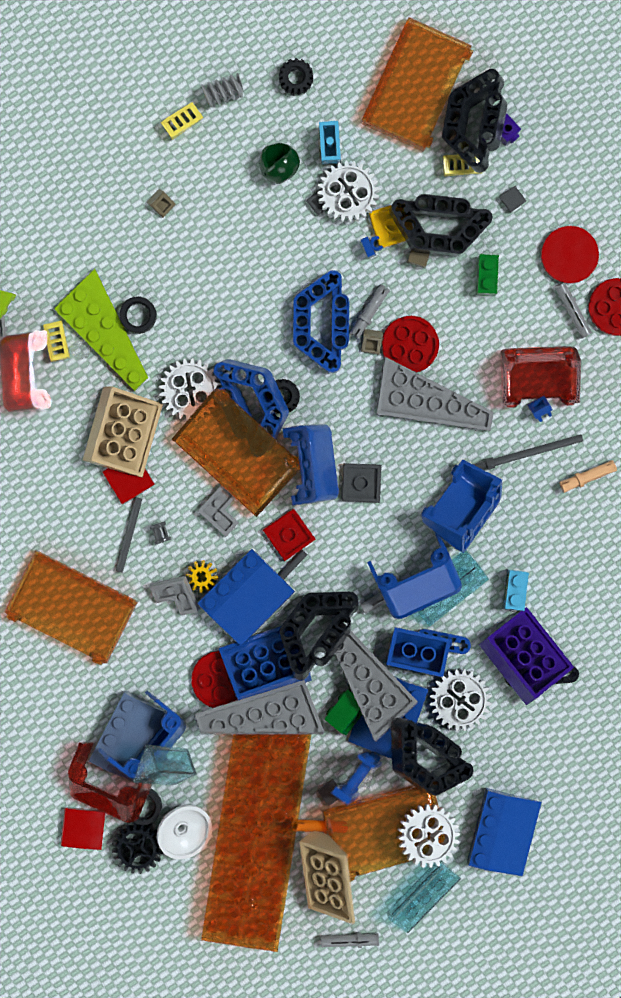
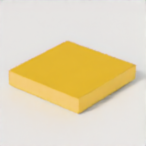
M391 205L368 213L375 236L380 238L377 240L378 246L382 245L383 248L406 241L389 213ZM397 207L395 210H396V212H397V211H400V212H401V211L403 210V208H402V207H400V208ZM405 222V228L413 230L412 223Z

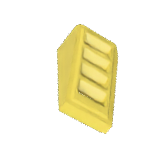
M191 102L160 123L170 138L174 140L202 120L203 116L193 102ZM191 109L196 118L193 119L188 110ZM185 114L189 122L186 123L181 115ZM177 118H179V120L183 124L182 127H180L176 122ZM172 122L177 130L173 131L169 124Z
M443 155L442 157L444 177L481 174L475 172L470 166L469 169H465V161L458 155ZM457 160L461 161V170H458ZM450 161H453L454 170H450Z
M62 320L44 324L50 361L56 362L71 358ZM59 327V331L49 333V329ZM61 335V338L51 340L50 337ZM58 342H62L63 344L61 346L56 347L52 346V344ZM64 349V353L54 355V351Z

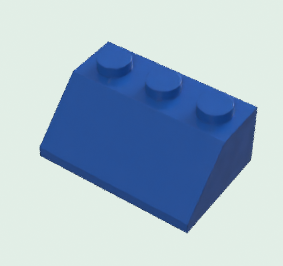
M394 627L386 665L443 677L451 639Z

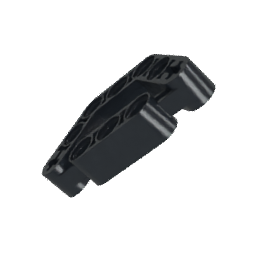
M495 69L486 70L451 92L442 130L443 140L477 173L487 170L489 166V152L497 150L500 146L507 112V102L501 95L504 79ZM477 88H480L477 93H474ZM485 100L477 148L465 137L470 109ZM500 100L497 105H494L496 101ZM460 116L457 121L453 122L456 117ZM496 119L493 124H490L491 120ZM456 134V137L450 140L451 136ZM493 137L490 142L486 143L488 138ZM465 147H468L467 151L462 152ZM474 157L479 160L478 163L473 160Z
M421 194L415 201L397 199L389 209L392 219L412 251L452 257L460 256L487 228L493 219L492 213L488 209L471 208L469 201L466 199ZM418 201H425L427 203V208L423 209L419 207ZM437 203H444L446 206V210H439L437 207ZM456 205H462L465 208V212H458ZM397 207H398V208H400V207L403 208V210H402L401 212H400V211H397V212H396L395 209H396ZM414 213L470 220L455 236L425 233ZM484 216L485 220L479 226L476 225L479 219ZM405 222H411L414 226L413 230L406 229ZM465 230H473L474 236L468 237ZM415 238L422 239V247H418L415 244ZM435 240L442 243L441 249L435 248L433 243ZM454 242L461 245V251L453 249L452 245Z
M354 592L308 593L280 627L281 641L295 679L304 680L315 665H326L350 634L352 628L350 618L357 612L359 607L358 596ZM312 601L315 602L316 605L313 607L307 606V603ZM328 601H334L335 605L327 606L326 603ZM316 615H337L306 657L300 636ZM299 616L305 618V620L301 622H298L295 619ZM341 622H345L348 624L344 628L338 626V624ZM287 631H292L294 633L290 637L284 635ZM330 637L336 638V641L333 643H329L326 640ZM294 648L300 650L297 654L290 653ZM318 652H323L325 654V656L322 658H318L315 655ZM300 661V665L303 671H299V669L297 668V662Z
M399 717L393 720L391 724L392 769L420 791L436 796L472 777L474 772L473 766L461 758V747L435 727ZM417 741L448 763L431 772L417 762Z

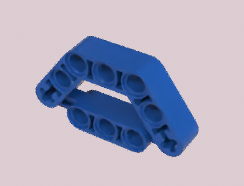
M335 270L327 272L297 294L294 298L293 306L294 346L328 373L339 371L341 367V350L346 349L349 343V298L342 294V276ZM330 276L333 278L337 276V284L330 283L328 285L329 290L327 291L322 281L326 284L330 281ZM316 286L321 287L323 294L315 296L312 293L313 288ZM330 293H332L331 351L311 337V307ZM305 298L308 304L306 307L301 308L297 305V300ZM338 298H343L346 301V305L343 308H338L335 305V301ZM305 317L308 323L306 326L300 327L297 325V319ZM338 317H342L345 319L346 324L343 327H338L335 324V320ZM299 336L306 337L307 344L299 346L296 342ZM339 336L344 337L346 343L343 346H337L335 339ZM320 348L323 354L321 357L315 358L311 353L312 350ZM326 353L329 354L328 360L331 362L336 360L337 368L332 367L329 369L328 362L325 360L323 364L320 362L324 359Z
M231 359L217 363L214 367V374L222 384V387L217 392V396L237 437H247L251 452L255 456H262L272 449L289 414L288 407L270 370ZM241 369L246 373L245 378L240 374ZM259 374L263 376L264 382H261L259 380ZM235 383L252 387L261 404L265 416L258 430L244 397ZM226 389L230 390L231 397L227 396ZM267 392L271 393L272 400L268 399ZM234 407L239 409V415L235 413ZM275 409L280 412V417L276 416ZM242 424L247 426L248 432L243 430ZM267 426L271 427L272 434L267 431Z

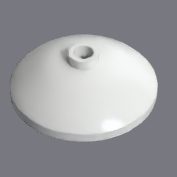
M183 805L171 810L162 819L157 830V842L160 849L165 855L173 859H187L195 856L204 849L210 840L212 833L211 819L202 808L195 805Z

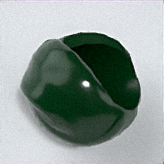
M284 143L266 146L262 150L259 160L262 176L275 184H281L292 178L300 165V159L296 150L289 144Z

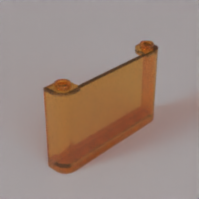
M408 17L365 111L361 124L424 152L426 147L430 148L434 139L431 137L459 72L465 60L469 61L474 50H471L472 45Z
M223 389L212 391L172 438L176 444L256 517L300 470L299 458L283 447L231 399L229 394Z
M35 550L4 613L7 614L6 618L14 622L19 620L92 657L93 662L102 665L103 663H108L139 601Z
M412 785L357 800L348 805L343 804L321 810L327 835L347 854L350 881L355 880V877L409 862L406 859L408 854L404 855L401 853L405 847L398 846V844L403 842L397 838V836L402 835L398 828L404 827L400 821L406 822L405 814L411 816L410 809H414L417 812L418 805L424 809L425 804H429L431 809L432 805L435 804L438 810L437 797L422 792ZM434 817L428 820L429 827L435 824ZM418 828L412 831L413 838L419 835ZM427 832V833H426V834H427V838H426V839L429 840V839H430V836H429V835H430L431 833ZM440 834L438 837V842L442 843L445 840L444 834ZM425 845L422 848L423 854L429 852V845Z

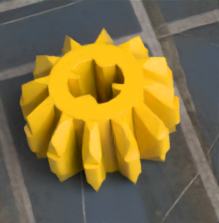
M202 560L201 567H199L198 562L195 561L194 566L196 569L191 566L188 567L193 572L192 574H186V577H192V580L188 582L189 584L195 583L192 587L193 591L199 586V593H202L203 586H205L208 592L210 591L208 583L213 587L216 585L211 579H218V576H212V573H215L217 569L209 570L212 566L211 562L205 567V560ZM203 571L206 573L205 577L207 579L206 581L203 579L201 582L198 580L199 576L197 574Z

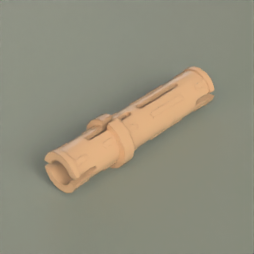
M610 460L588 471L575 473V476L560 481L559 484L563 493H566L574 488L584 487V484L607 474L616 472L617 467L614 461Z

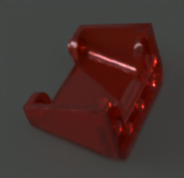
M47 331L8 335L2 338L0 342L3 406L9 412H36L51 409V399L48 392L41 389L35 390L33 351L45 348L47 345Z
M530 347L501 350L503 406L514 408L521 403V399H539L542 396H545V398H559L564 405L580 403L581 358L575 347Z

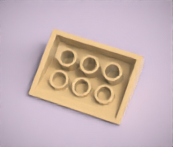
M112 386L103 387L83 461L143 477L163 404Z
M313 831L299 841L308 908L354 924L355 917L347 854L329 835Z

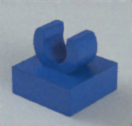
M374 236L371 240L369 237L360 239L368 258L377 256L375 251L383 249L382 245L379 247L374 246V242L380 239L379 236Z
M545 396L527 405L535 419H538L540 422L543 421L541 416L548 414L549 417L552 416L550 411L553 409Z

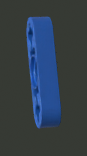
M420 629L418 631L420 633L427 632L429 635L437 634L436 636L439 637L446 636L448 639H451L450 647L452 645V637L455 638L454 642L461 643V640H464V643L467 644V648L464 647L463 650H460L459 646L453 645V649L449 648V652L466 654L471 648L470 641L464 636L430 629Z

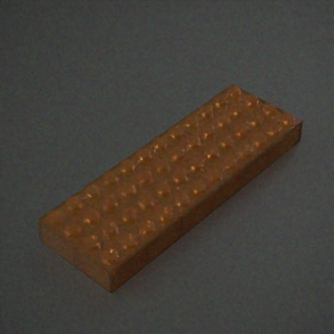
M233 734L202 941L278 952L296 832L292 830V828L296 827H292V821L299 818L311 734Z

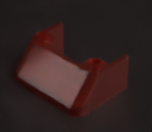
M79 742L68 770L70 795L74 799L126 823L135 822L141 814L157 771H143L137 789L126 786L120 790L118 796L85 781L87 778L85 764L94 743Z

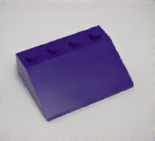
M527 607L478 644L525 705L537 699L574 668Z

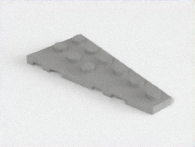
M385 357L377 414L491 431L493 411Z
M343 622L338 624L341 628L346 627ZM351 631L335 654L376 742L391 728L395 718H402L418 701ZM330 637V643L335 642L336 638Z
M305 680L194 714L200 734H324Z

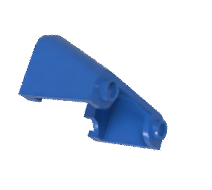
M313 424L283 428L284 438H290L293 442L291 447L297 446L302 479V485H296V489H299L298 493L291 496L292 505L335 500L338 497L339 488L332 432L329 426L326 424Z
M462 459L459 465L456 464L452 469V483L435 506L430 505L423 509L421 517L424 524L456 550L464 553L499 504L502 496V479Z

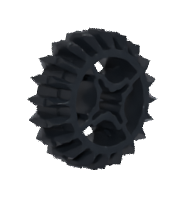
M133 822V828H131L128 823L126 824V830L122 827L119 829L122 835L115 834L114 837L119 841L115 840L112 842V845L117 846L112 849V853H118L114 856V860L121 859L118 866L120 867L125 864L124 871L131 867L132 874H134L136 869H138L139 874H142L143 867L146 872H149V865L155 868L156 863L154 861L160 862L161 858L158 855H162L163 851L158 849L160 847L157 843V836H154L157 833V829H154L152 832L150 831L152 825L149 824L146 829L143 824L138 827ZM133 833L142 834L137 840L126 838ZM147 837L153 844V852L149 851V848L145 845ZM142 840L139 851L136 852L135 855H133L135 851L134 844L137 845ZM123 843L130 849L131 854L129 858L123 852ZM137 856L149 857L146 861L134 862Z

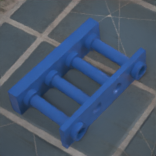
M373 751L371 753L359 754L357 758L362 761L347 784L343 783L336 786L332 792L333 795L347 805L356 801L360 796V793L357 792L359 790L358 786L371 768L375 769L383 764L379 761L381 757Z

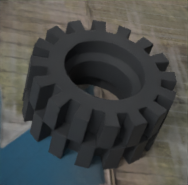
M295 58V60L289 59L287 63H283L279 72L281 88L293 96L294 94L298 96L301 93L305 94L313 84V70L310 68L309 63H305L303 59L298 60V58ZM293 70L301 71L304 76L303 81L299 84L291 83L288 78L290 72Z
M276 380L275 382L279 390L286 389L290 393V400L286 405L289 412L293 411L300 400L299 389L290 380ZM267 392L268 399L272 400L271 393Z

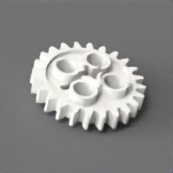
M346 160L345 166L338 162V168L331 165V172L325 170L326 177H320V181L324 184H318V188L322 190L317 192V196L322 197L319 199V204L325 203L322 210L329 209L327 216L335 214V221L338 217H341L342 223L345 221V218H348L349 223L352 222V218L359 222L360 215L366 218V211L372 213L370 206H377V203L373 200H379V195L375 194L380 190V188L375 187L378 184V180L372 181L375 174L368 175L370 168L363 170L362 163L356 167L355 161H353L352 165H349ZM348 176H354L356 178V181L348 182L346 178ZM339 178L343 180L344 185L338 180ZM338 186L340 191L333 193L330 191V188ZM345 187L348 191L352 190V197L359 204L358 206L354 204L349 193L345 194ZM359 191H364L367 194V196L364 198H359L357 196V193ZM347 201L351 206L345 209L341 207V203Z
M194 358L191 359L190 363L184 359L182 365L176 361V368L170 365L171 372H164L168 376L167 379L161 378L165 385L159 386V388L164 389V392L159 395L166 397L162 403L169 404L166 409L170 410L173 408V416L179 412V419L186 415L187 421L190 420L192 415L195 420H197L198 414L204 418L205 411L211 414L209 407H217L213 402L214 400L219 401L218 397H216L218 392L216 387L221 385V383L215 382L218 378L212 376L214 369L208 371V363L201 366L202 360L195 364ZM186 373L190 374L191 386L196 388L192 392L195 406L191 405L190 394L185 391L188 388ZM196 373L203 375V381L199 384L193 381V376ZM183 377L184 385L176 387L174 384L175 378ZM199 392L206 393L207 399L204 402L197 401L196 396ZM182 395L188 398V402L184 406L178 404V398Z
M455 669V674L453 675L450 671H447L448 677L443 675L441 682L435 681L438 687H431L435 691V694L429 695L434 699L429 704L435 706L431 711L432 713L438 712L435 717L436 720L442 718L441 725L447 722L448 729L455 725L456 731L459 730L460 726L466 731L467 725L474 729L473 723L475 722L480 725L478 719L482 718L485 720L486 718L483 713L490 712L486 708V706L492 705L491 702L487 701L492 695L486 694L490 688L483 687L486 681L482 680L479 682L480 675L478 674L473 677L472 670L468 675L466 674V669H463L462 673ZM458 681L464 684L461 691L454 690V684ZM447 689H450L459 697L464 696L463 699L474 707V711L461 702L457 704V699L449 694ZM472 693L479 695V699L475 703L469 701V696ZM443 698H452L451 705L443 706ZM466 709V717L459 718L457 716L458 710Z
M425 804L424 809L418 805L417 812L414 809H410L412 815L405 814L407 821H400L404 827L398 828L402 835L397 836V838L403 841L398 846L405 847L401 853L404 855L408 854L406 859L409 861L413 859V864L415 865L420 862V866L423 868L426 863L429 868H432L433 862L438 867L440 866V860L446 863L445 857L449 856L452 858L453 856L450 851H457L453 845L459 843L455 839L456 836L460 835V833L455 832V829L459 826L452 824L456 819L453 817L449 818L451 813L448 811L444 813L443 807L437 810V805L435 804L432 805L431 809L429 804ZM434 817L435 824L429 827L428 820ZM418 828L419 835L413 838L412 831ZM427 832L431 833V834L429 835V836H430V839H429V840L426 839V838H427V834H426ZM440 834L445 835V840L442 843L438 842ZM425 845H429V852L423 854L422 848Z

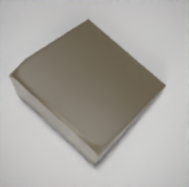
M158 189L147 201L162 218L176 205L161 189Z
M411 250L407 263L426 268L430 254L417 253Z
M365 329L361 352L380 355L383 332Z

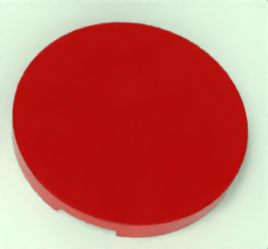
M564 226L556 229L546 238L541 249V261L547 274L559 282H566V284L578 283L588 278L595 270L599 260V249L595 239L588 231L577 226Z
M621 278L609 279L598 285L592 292L588 304L589 315L593 324L600 331L613 336H621Z
M403 316L398 318L384 332L382 339L384 357L416 373L428 368L437 357L439 351L438 335L433 326L421 317Z
M220 651L204 655L196 663L191 677L192 688L196 697L203 704L212 708L237 701Z

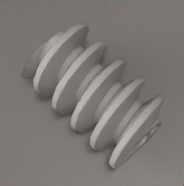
M238 73L236 79L229 75V81L222 77V84L217 79L214 86L208 82L207 89L201 84L206 101L211 107L214 105V100L219 105L221 104V98L225 102H228V96L235 100L236 93L240 98L243 97L244 90Z

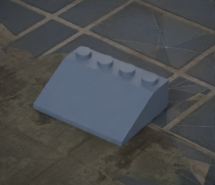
M125 691L89 762L142 785L143 781H135L128 777L100 754L98 749L101 748L122 765L131 758H137L162 727L161 720L167 711Z

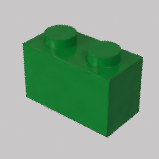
M479 254L476 295L496 296L499 255Z
M349 689L339 695V701L335 706L328 709L326 712L327 716L324 719L337 731L346 736L363 715L353 692Z

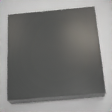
M343 463L342 502L380 503L382 465Z

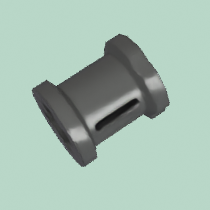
M166 522L150 526V530L153 531L156 540L154 542L155 545L172 540L168 536L165 527Z

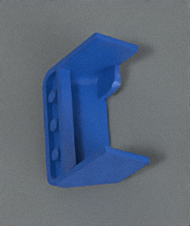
M436 533L435 536L440 548L431 554L430 559L433 567L400 582L391 573H384L378 576L371 561L367 562L390 614L395 619H403L459 593L462 588L461 580L442 538Z
M148 690L145 694L167 712L162 717V727L139 756L129 759L122 765L104 750L98 749V752L128 777L139 782L144 781L186 729L185 721Z

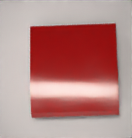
M65 807L61 846L102 850L106 812L104 810Z

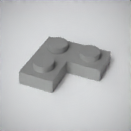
M223 483L198 512L226 537L239 523L225 510L238 495Z
M186 576L159 581L150 585L157 603L174 600L181 615L199 611L200 607Z

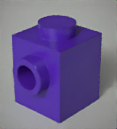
M507 113L501 138L504 145L509 142L513 144L520 137L518 133L521 130Z

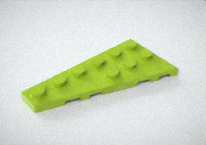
M94 269L54 310L136 391L149 377L96 269Z

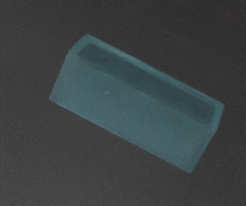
M467 551L461 552L452 559L462 583L460 592L418 611L429 627L489 580L478 563Z
M146 745L133 782L176 785L197 775L188 749Z
M440 860L439 867L433 864L432 868H429L387 911L388 919L409 933L461 878L446 863Z

